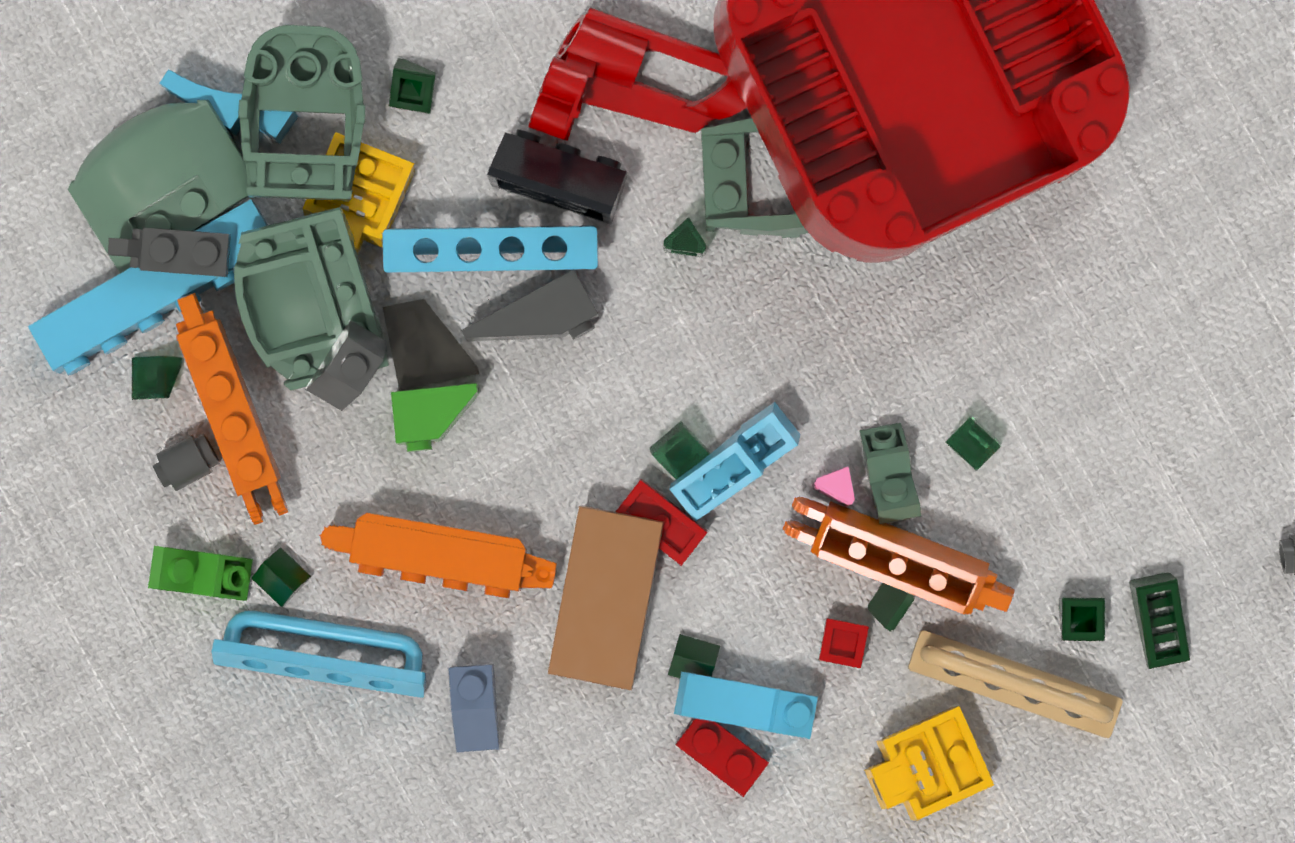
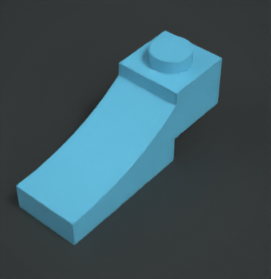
M168 69L159 83L166 91L185 103L209 100L226 129L236 136L240 130L238 113L239 100H241L242 94L223 92L196 84ZM260 111L259 131L281 144L299 116L296 112Z
M773 402L742 424L739 430L706 458L672 482L669 490L696 522L763 475L766 467L798 446L800 433L776 402Z
M681 672L674 714L810 739L818 697Z

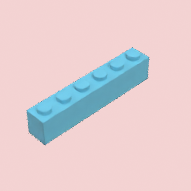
M250 199L196 230L197 232L231 234L228 277L141 271L140 268H129L34 322L28 328L54 372L61 374L66 371L68 376L75 374L90 365L88 358L101 350L105 354L114 352L127 343L125 337L138 329L142 333H146L158 327L165 321L162 316L175 308L181 312L177 299L196 293L200 302L202 299L199 295L214 287L216 291H219L235 282V263H237V256L241 244H238L241 233L268 226L257 205Z

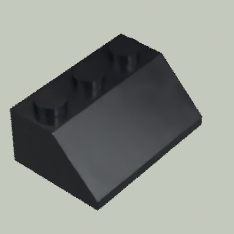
M517 129L515 135L505 132L488 170L487 176L491 186L612 225L627 179V171L620 170V162L604 156H597L596 161L580 157V149L564 143H557L556 148L539 143L540 136L524 130Z

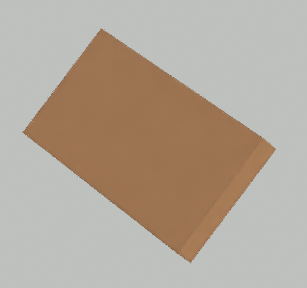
M583 505L579 506L548 674L626 690L633 689L664 521Z

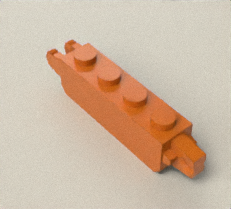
M196 293L177 299L184 321L176 323L179 332L176 338L237 496L242 495L254 525L263 522V512L260 504L257 503L253 490L266 485L274 510L277 511L279 516L288 513V507L278 483L281 477L221 320H216L213 310L203 313Z
M800 496L794 498L792 503L794 510L822 522L818 530L798 521L790 520L785 521L782 530L788 536L812 545L811 552L818 558L961 614H972L974 608L983 611L985 605L1005 612L1008 611L1015 590L996 581L997 574L988 570L990 563L888 523L879 524L878 519L832 501L826 506Z
M365 513L358 518L355 528L329 525L324 527L321 535H319L322 541L321 545H324L325 548L332 549V551L349 553V562L359 564L358 573L383 577L384 568L401 571L400 580L425 584L426 576L443 578L442 587L467 591L468 584L473 583L484 585V594L509 598L511 590L520 592L521 588H553L557 563L527 554L524 544L516 538Z

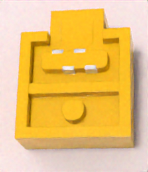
M335 132L326 155L344 156V135ZM361 142L358 164L355 169L351 190V200L344 202L339 200L306 199L302 208L303 214L307 216L341 207L353 234L357 255L364 241L383 248V231L391 229L415 173L414 163Z
M960 706L946 709L876 741L884 761L864 770L881 809H889L903 803L910 820L922 819L994 786V782Z

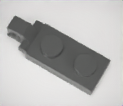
M143 227V230L133 229L132 239L109 238L108 255L131 257L130 268H140L141 271L228 277L231 234Z

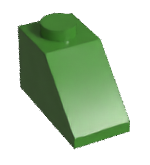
M474 383L391 392L396 444L406 445L407 452L432 450V442L442 441L478 397V385Z

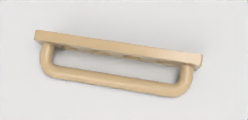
M925 630L919 632L908 664V669L915 673L1104 738L1111 737L1123 702L1117 696ZM950 651H959L964 657ZM991 665H999L1004 670L992 667ZM943 668L960 673V675L951 676ZM1031 679H1039L1043 681L1044 684L1033 681ZM984 682L1000 687V689L992 690ZM1075 692H1076V693H1080V694H1082L1085 698H1082V697L1073 695V694H1071V693H1075ZM1024 696L1041 702L1036 704L1030 703ZM1065 710L1076 713L1081 716L1076 718L1071 717L1065 712Z

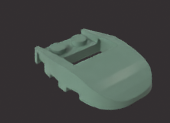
M283 25L272 28L263 33L254 42L251 51L248 53L244 71L243 92L241 100H239L238 118L240 119L242 155L246 166L248 187H246L247 196L250 198L339 200L349 202L352 197L351 190L355 169L358 164L363 125L365 123V105L363 103L361 85L362 73L356 49L344 35L331 28L301 25ZM260 111L345 114L344 156L258 153Z
M752 118L701 129L706 231L714 232L715 228L740 230V234L773 235L782 236V238H797L802 234L808 233L795 211L794 214L748 217L744 133L758 132Z

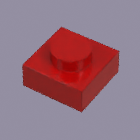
M826 618L818 660L861 668L869 626Z

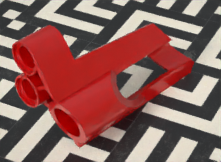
M589 8L585 15H581L562 41L556 55L553 56L544 77L528 127L568 141L575 118H578L582 103L697 133L714 119L729 118L747 107L743 98L740 99L719 53ZM649 51L660 52L727 76L726 81L718 89L697 101H691L635 81L644 54Z

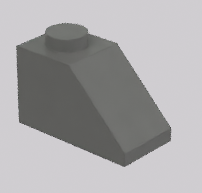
M349 320L306 386V391L343 411L364 391L383 362L387 341Z

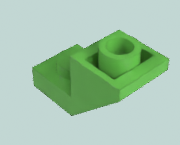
M154 546L148 588L247 601L253 559Z

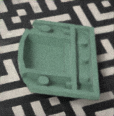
M197 100V103L175 102L143 112L121 124L102 139L87 155L75 179L71 181L68 191L108 254L109 238L132 239L133 229L143 230L144 227L184 231L197 230L248 197L246 190L248 182L243 155L209 100ZM109 255L119 273L130 268L131 257Z
M341 207L241 233L238 243L241 246L234 269L235 293L241 320L254 349L267 368L271 365L272 368L287 379L284 381V385L292 391L308 385L349 320L384 339L380 321L376 317L354 246V237ZM385 350V357L379 368L389 366L387 350Z

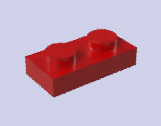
M643 479L637 483L615 511L664 521L659 549L681 566L709 532Z
M695 718L675 744L743 797L769 764L763 757L714 721Z

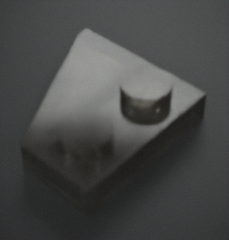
M425 299L382 307L399 391L480 375L479 368Z

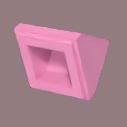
M849 466L817 478L812 485L814 486L813 489L846 507L852 505L855 500Z

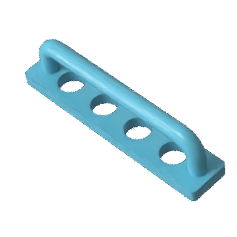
M594 225L385 229L382 234L383 269L388 273L596 269L598 266L597 227ZM524 253L521 258L514 261L507 260L501 255ZM544 253L566 254L561 259L552 260L546 257ZM458 254L481 255L474 261H465ZM416 255H438L436 259L430 262H423L416 257Z
M243 611L236 614L228 622L223 640L214 639L212 646L213 663L219 666L423 698L425 694L426 674L421 672L423 663L422 651L417 642L403 634L261 611ZM253 627L397 650L405 654L406 661L404 669L244 644L240 643V638L244 629Z

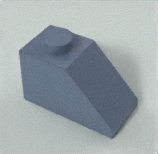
M494 664L449 667L451 713L456 752L499 750Z

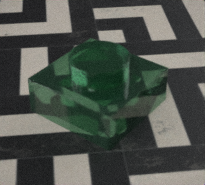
M682 421L649 448L652 456L675 479H678L710 454L708 448Z

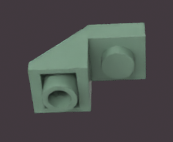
M901 423L859 430L871 495L879 524L921 516L920 502L911 473L909 449Z

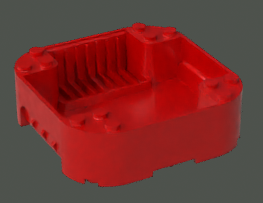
M718 0L715 7L714 36L717 50L740 99L743 98L779 173L778 178L801 224L826 249L833 253L838 252L844 256L857 259L860 262L879 263L900 259L940 237L1056 182L1059 184L1092 163L1110 147L1119 134L1127 114L1129 81L1126 67L1094 0Z

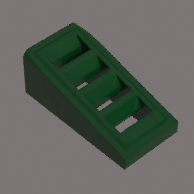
M1161 573L1130 580L1131 596L1147 668L1153 669L1190 661L1177 578L1171 573ZM1165 591L1164 596L1146 599L1147 594ZM1168 607L1169 613L1149 616V610ZM1172 624L1173 630L1152 634L1151 628ZM1176 641L1177 647L1155 651V644Z

